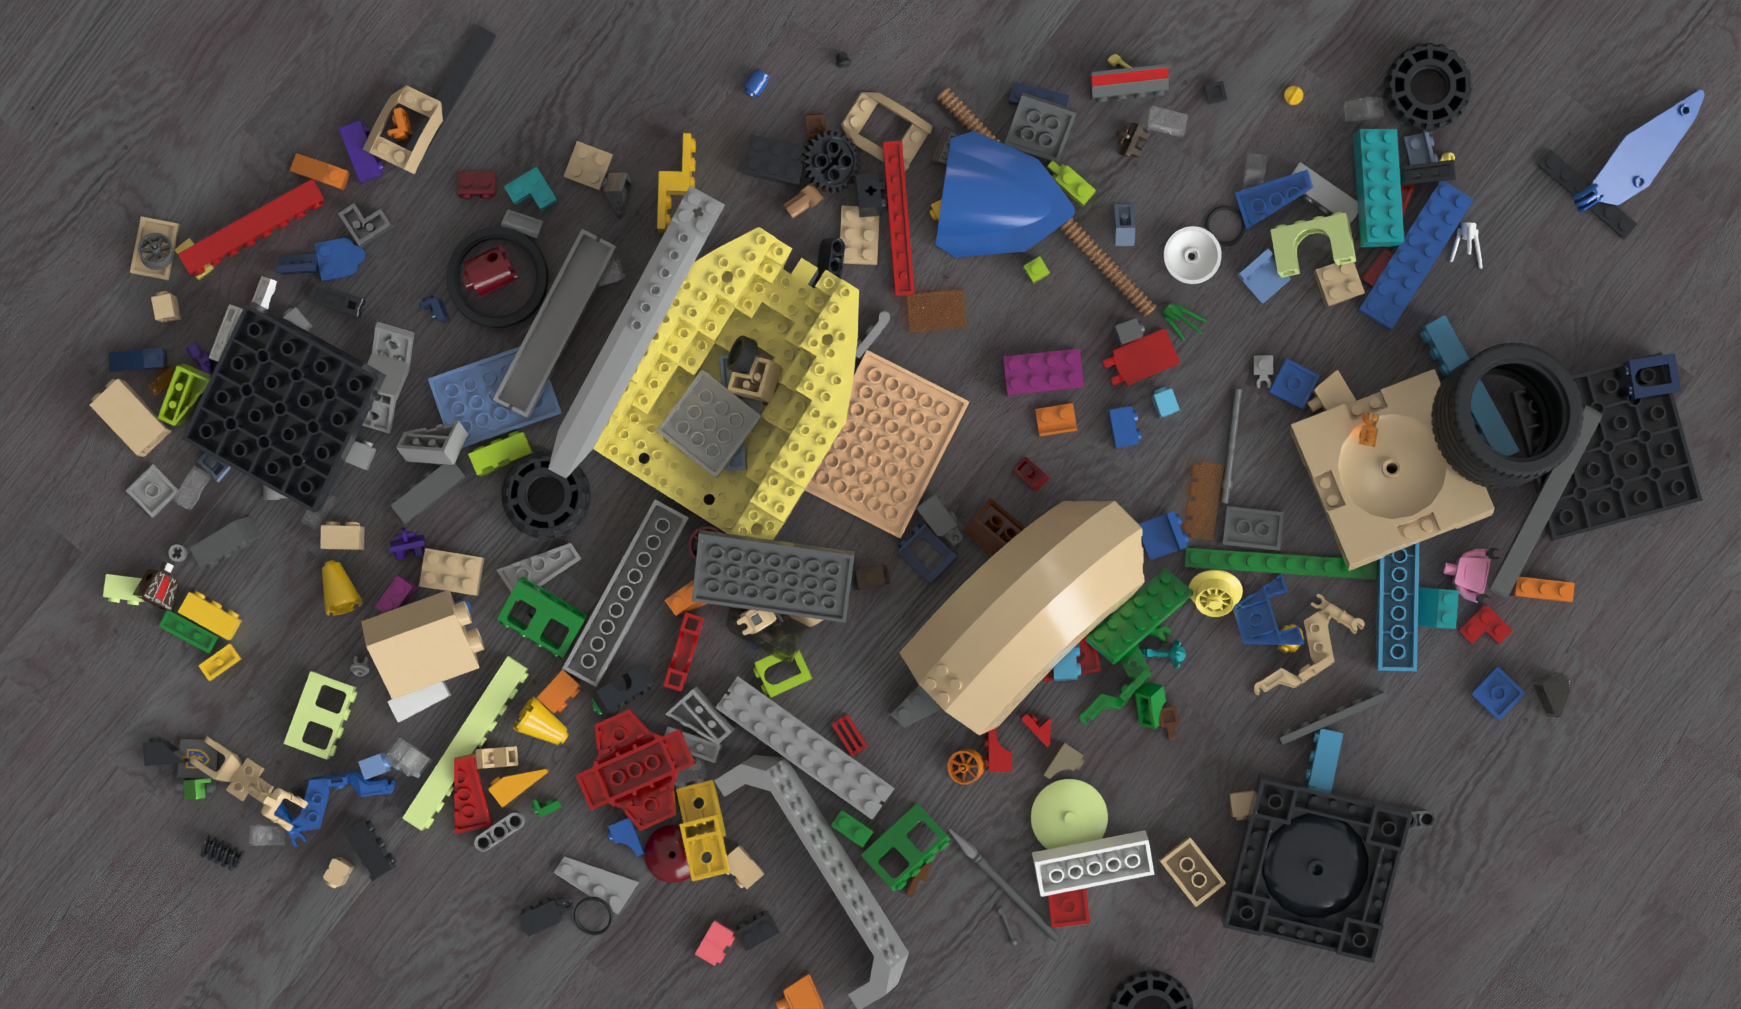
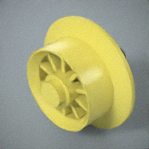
M1222 570L1201 572L1189 584V588L1194 591L1191 600L1196 604L1197 609L1201 613L1211 617H1220L1228 614L1240 601L1243 593L1240 581L1231 573Z

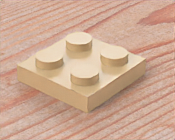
M577 141L564 178L600 191L613 154Z

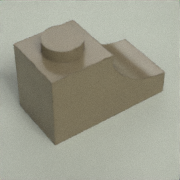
M1063 742L1043 775L1051 779L1053 775L1061 770L1069 769L1073 772L1075 769L1079 770L1085 761L1082 759L1084 755Z

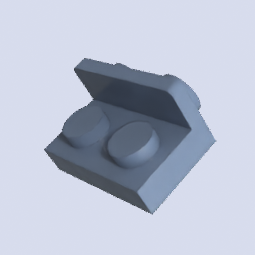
M1428 131L1403 138L1409 165L1438 162L1437 154H1433L1432 146H1434L1433 136L1429 135Z

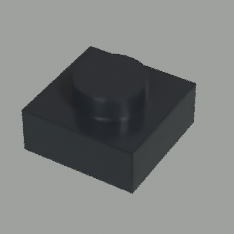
M1223 81L1204 85L1208 105L1227 101Z
M307 779L291 789L293 795L299 796L304 800L309 780Z

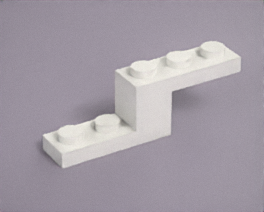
M261 276L252 302H256L268 309L277 281ZM229 304L211 350L210 359L219 361L243 309Z

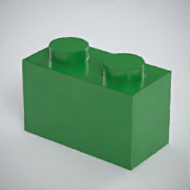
M841 809L831 824L833 828L862 848L874 832L843 809Z

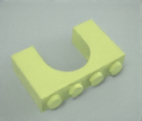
M1335 212L1332 216H1317L1310 221L1299 220L1292 225L1281 224L1271 229L1277 272L1281 278L1300 274L1297 257L1298 246L1306 236L1314 233H1321L1330 238L1333 258L1337 265L1356 262L1350 221L1347 214Z

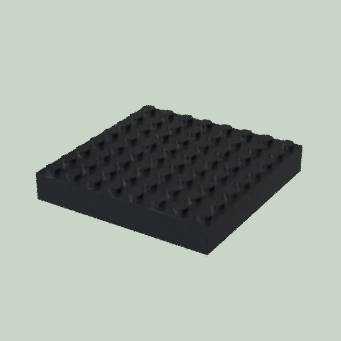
M256 302L246 303L182 439L315 513L322 510L386 374Z
M1659 352V353H1656V354H1652V355H1648V356H1644V357H1641V358L1659 356V355H1662V352ZM1625 362L1572 376L1573 381L1577 384V390L1579 389L1581 394L1579 395L1582 398L1581 405L1584 407L1586 404L1603 413L1546 523L1550 541L1703 501L1673 393L1631 400V396H1628L1627 393L1628 377H1625L1623 366L1626 365ZM1665 365L1639 369L1635 374L1636 383L1642 387L1668 384ZM1525 388L1509 394L1526 456L1529 458L1536 450L1541 439L1542 416L1535 398ZM1549 472L1533 479L1537 494Z

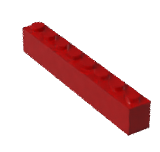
M311 179L178 253L188 273L191 276H199L210 265L215 267L222 263L221 259L237 255L239 253L238 250L244 246L249 248L256 244L255 240L271 236L273 230L287 227L290 224L289 221L295 218L296 220L303 218L307 215L305 212L321 208L325 199L314 180Z

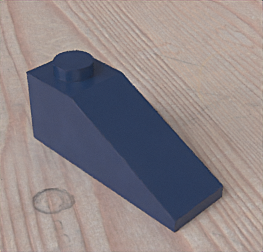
M164 348L109 353L110 372L168 368L167 349Z

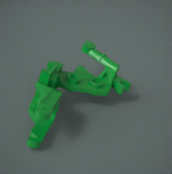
M1157 626L1149 633V635L1160 638L1163 642H1166L1164 634L1172 636L1171 630L1165 626ZM1138 644L1120 659L1128 677L1134 682L1130 685L1126 683L1120 689L1121 695L1119 698L1101 694L1080 715V721L1084 725L1088 724L1085 720L1086 718L1093 721L1104 709H1121L1152 676Z

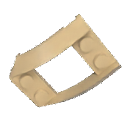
M407 85L401 88L388 99L370 132L363 150L415 174L432 138L443 122L441 102ZM398 103L430 118L412 152L380 137L393 109H395Z
M861 92L841 123L843 131L847 134L848 139H852L851 143L884 162L883 148L859 135V132L878 103L911 123L900 140L903 144L904 169L906 171L927 135L931 133L932 125L881 93Z

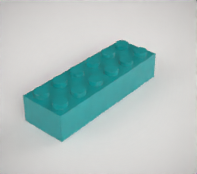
M1359 129L1353 134L1360 247H1398L1404 242L1397 129Z

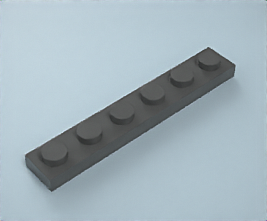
M1374 691L1365 700L1361 697L1351 701L1352 705L1349 707L1339 706L1333 709L1335 713L1330 715L1323 713L1317 716V720L1312 723L1308 720L1298 724V729L1292 731L1289 728L1282 731L1278 740L1281 745L1383 702L1388 699L1386 692Z

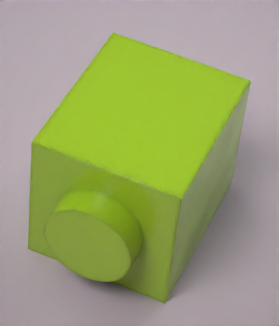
M1040 256L1023 266V270L1032 284L1050 273Z

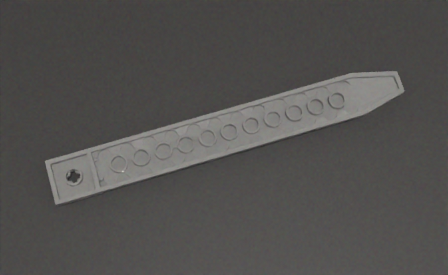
M689 186L653 256L558 429L549 470L567 478L594 449L725 204ZM702 208L703 216L695 218L693 210Z

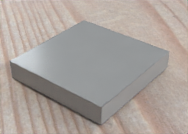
M152 464L125 490L152 518L180 492L155 464Z

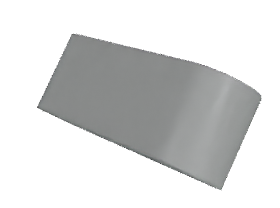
M513 812L475 838V848L485 852L516 832L525 823L524 815L520 812ZM512 816L520 818L521 823L519 826L512 825ZM496 827L504 828L505 834L503 837H498L495 834ZM481 837H485L489 841L486 848L479 845Z

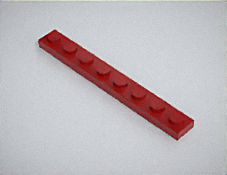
M902 141L882 142L895 296L914 294L903 144Z

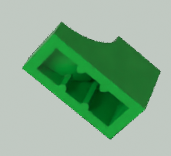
M1148 681L1135 692L1139 725L1156 729L1159 726L1162 706L1166 702L1164 685Z

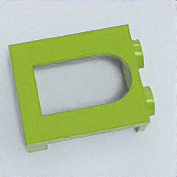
M797 644L755 662L756 667L753 668L756 677H761L764 683L761 685L765 696L769 695L770 698L812 679ZM794 656L801 671L800 674L775 685L769 684L765 680L764 673L768 667Z

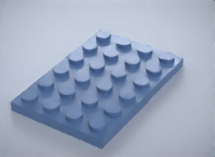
M520 347L428 378L444 426L452 425L453 421L459 420L468 433L462 448L562 414L550 379L530 418L493 400Z

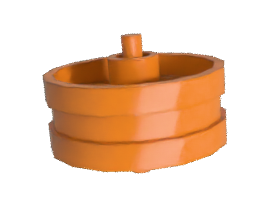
M964 748L955 752L949 758L947 764L950 777L959 784L968 785L978 780L984 772L982 756L971 748ZM964 753H967V754L970 755V757H969V759H968L967 761H966V758H965ZM958 754H960L962 762L955 760ZM973 758L976 760L977 764H973ZM954 764L958 765V770L956 771L954 768ZM978 767V772L976 775L972 768ZM967 772H969V774H970L974 779H972V780H967ZM957 773H963V778H961Z

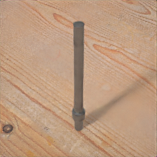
M1235 389L1224 480L1221 481V488H1223L1221 503L1225 504L1229 503L1230 489L1233 486L1231 479L1242 397L1241 389Z

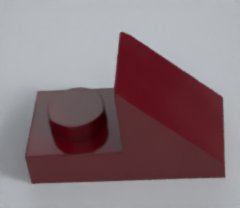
M1027 457L1013 469L1035 492L1050 479Z

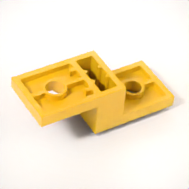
M683 133L682 172L659 171L657 219L659 233H665L671 222V217L668 215V209H671L670 195H685L689 186L695 188V179L692 177V172H695L696 161L695 158H692V152L696 153V141L692 138L691 133Z
M714 780L677 788L676 792L683 819L680 829L692 881L729 873L730 867L723 837H726V831ZM698 798H702L704 801V805L700 809L694 806V802ZM706 852H710L712 855L709 863H704L702 860V856Z

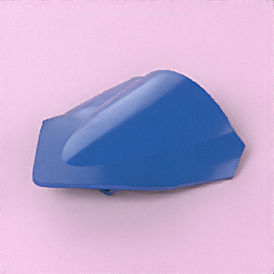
M975 131L951 138L937 229V247L954 257L1025 252L1074 216L1075 208L1038 159Z

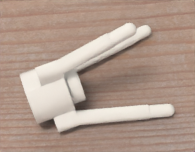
M1461 223V228L1457 229V236L1449 261L1453 262L1462 236V239L1467 240L1468 255L1471 254L1472 240L1474 239L1479 269H1482L1476 223Z

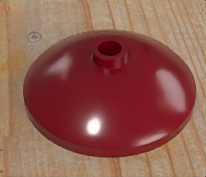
M667 825L656 830L649 837L644 851L645 862L650 872L656 878L670 883H677L690 878L691 875L680 825ZM670 851H674L676 853L675 858H671L669 856Z

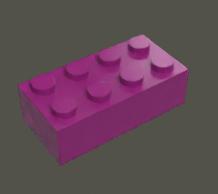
M1080 349L1003 357L1006 396L1080 389L1084 387Z

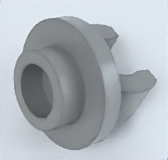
M355 656L353 659L354 664L350 667L351 672L356 676L368 674L370 671L368 658L365 657L363 663H358V657Z

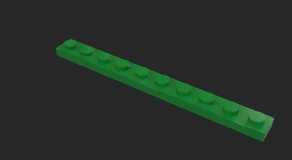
M1185 548L1184 567L1376 580L1377 561L1348 571L1343 558Z

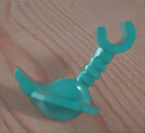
M1174 639L1172 648L1169 651L1140 649L1143 657H1170L1173 669L1179 668L1181 665L1179 662H1182L1186 656L1184 648L1180 647L1181 641Z

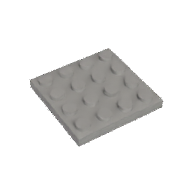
M702 369L656 431L712 476L718 478L764 416L740 397L728 391L726 386Z

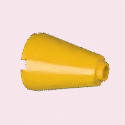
M335 560L326 562L325 566L322 567L326 614L329 616L330 612H332L333 616L353 611V606L357 604L360 607L363 604L362 598L341 563Z
M534 696L528 700L519 714L520 721H515L513 730L556 745L560 742L563 744L569 735L567 728Z

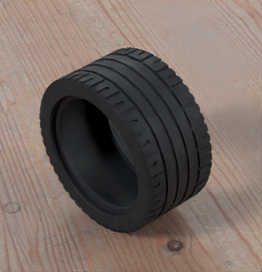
M1516 342L1491 346L1457 366L1440 384L1441 386L1437 390L1432 405V431L1443 458L1446 459V462L1452 466L1455 472H1459L1458 474L1462 477L1464 476L1466 480L1492 489L1517 487L1556 468L1574 450L1583 426L1582 398L1579 396L1581 394L1579 389L1577 390V384L1573 381L1572 375L1568 373V369L1563 367L1562 363L1559 360L1557 361L1553 355H1549L1547 351H1542L1541 348L1533 347L1530 344L1525 345V343L1517 344ZM1503 375L1512 378L1527 388L1535 398L1542 416V435L1536 450L1529 458H1512L1500 454L1489 447L1478 434L1472 420L1471 399L1474 388L1482 376Z

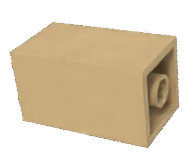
M112 379L105 386L107 389L102 394L99 392L91 399L93 402L90 406L137 456L145 457L172 430L162 420L157 419L158 415L126 381Z

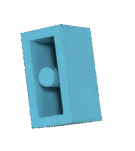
M1163 387L1154 391L1155 394L1151 399L1158 418L1171 415L1180 410L1172 388L1167 390V387Z

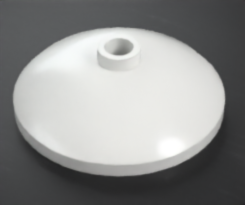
M1195 226L1185 227L1176 231L1167 241L1164 249V262L1167 270L1175 279L1187 284H1198L1210 279L1218 270L1221 263V248L1215 236L1206 229ZM1193 253L1195 259L1190 260L1188 254Z

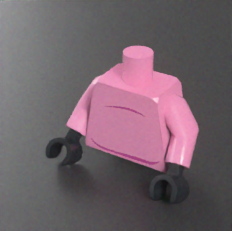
M1475 548L1464 552L1461 557H1457L1456 564L1445 563L1443 574L1453 576L1452 584L1455 585V589L1459 590V594L1464 599L1478 602L1484 607L1488 606L1483 603V599L1491 598L1484 594L1491 559L1497 560L1500 558L1493 556L1495 550L1500 551L1498 548Z

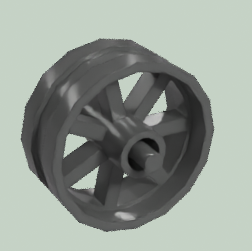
M162 233L148 234L138 244L141 262L147 268L153 270L163 269L174 259L171 240ZM162 242L168 244L166 246L161 247ZM170 250L168 255L163 253V251ZM142 252L150 253L145 258L142 256Z

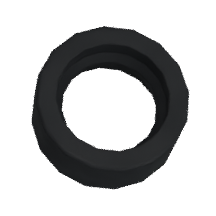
M744 335L738 337L729 352L727 368L731 371L745 374L755 360L758 349L757 342Z

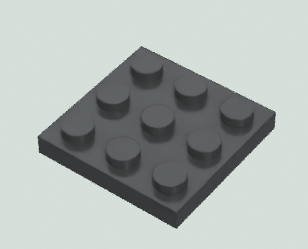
M1022 92L1004 144L1058 163L1077 110Z

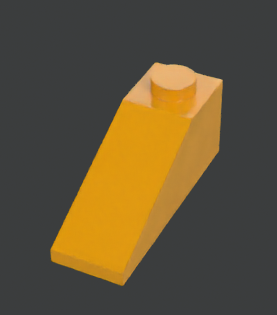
M546 768L506 776L502 779L498 776L490 783L491 787L488 790L501 807H504L546 775L549 770Z

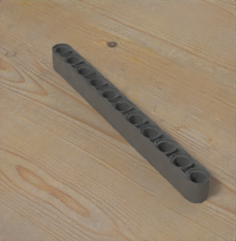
M1586 404L1583 407V426L1580 430L1581 435L1578 438L1577 445L1574 446V450L1569 453L1570 455L1564 462L1547 474L1488 588V591L1504 599H1507L1602 418L1603 413Z

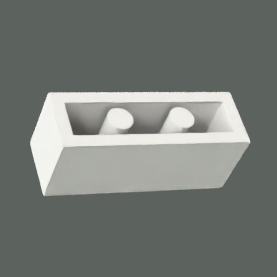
M442 681L390 700L388 704L397 722H401L451 696L445 682Z

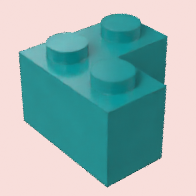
M537 167L504 186L515 205L532 196L540 210L544 211L558 202Z

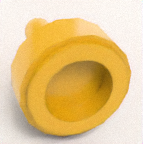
M1290 86L1284 92V100L1289 105H1297L1303 99V92L1300 87Z

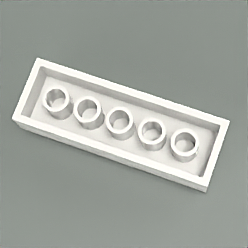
M1145 830L1032 852L1041 897L1154 875L1150 845Z

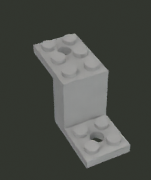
M377 322L372 354L367 364L386 374V377L362 426L390 434L393 426L395 403L410 370L414 332Z

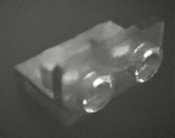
M694 756L695 765L678 772V777L674 784L675 789L686 787V783L691 781L694 784L705 782L704 778H707L708 774L704 759Z

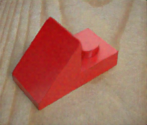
M1024 714L1020 719L1048 747L1050 745L1051 717L1038 727L1039 721L1032 714L1030 716Z

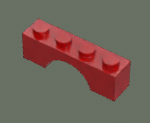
M685 612L676 648L664 681V687L683 691L705 619L704 617Z
M996 727L988 731V737H984V748H988V756H985V768H988L989 772H1012V752L1004 749L999 744L996 736Z

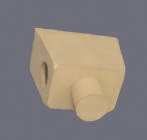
M1337 370L1313 389L1312 392L1316 398L1307 402V405L1312 412L1321 407L1324 411H1327L1342 404L1347 405L1355 402L1356 399Z

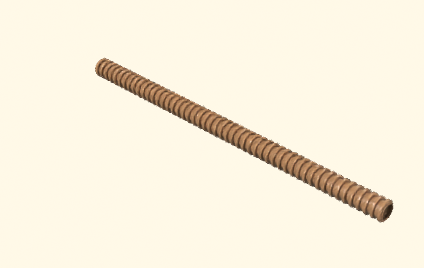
M950 88L944 89L938 95L937 100L942 101L941 104L950 110V114H954V118H958V122H962V126H965L967 131H975L996 140V136L991 135L992 132L983 126V122H979V118H975L974 113L971 114V110L967 109V105H963V101H959V97H955V93L951 92ZM1073 217L1061 225L1060 230H1064V234H1068V238L1073 239V243L1077 244V248L1080 247L1081 252H1085V256L1090 257L1089 260L1098 266V270H1102V274H1106V278H1110V282L1114 283V287L1117 286L1119 288L1118 291H1122V295L1127 296L1126 299L1135 305V309H1139V313H1143V317H1147L1155 309L1156 305H1153L1152 301L1147 299L1148 296H1144V292L1139 291L1140 288L1131 282V278H1127V274L1124 275L1122 273V269L1119 270V266L1114 264L1115 261H1111V257H1107V253L1102 252L1103 249L1094 243V239H1090V235L1085 234V230L1082 231V227L1077 225L1078 222L1073 221Z

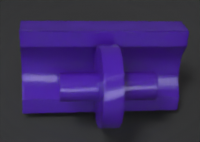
M406 527L402 528L401 534L395 535V541H390V552L394 553L396 560L407 558L405 551L407 549H412L416 557L424 555L425 536H415V531L407 532Z

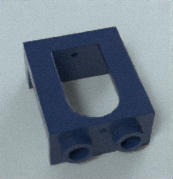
M1675 353L1628 360L1625 362L1626 365L1623 366L1624 375L1628 377L1629 381L1627 393L1628 396H1631V400L1681 391ZM1665 365L1668 384L1642 387L1636 383L1635 374L1639 369Z
M925 524L922 527L918 525L911 532L913 536L909 540L905 538L898 545L900 549L897 552L924 579L931 583L957 555ZM921 537L926 539L944 557L932 572L912 553L910 545L915 538Z

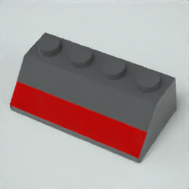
M1168 64L1091 72L1089 77L1091 99L1096 100V103L1107 102L1108 98H1115L1116 101L1126 100L1127 96H1134L1135 99L1145 98L1146 94H1153L1155 97L1163 96L1169 90Z

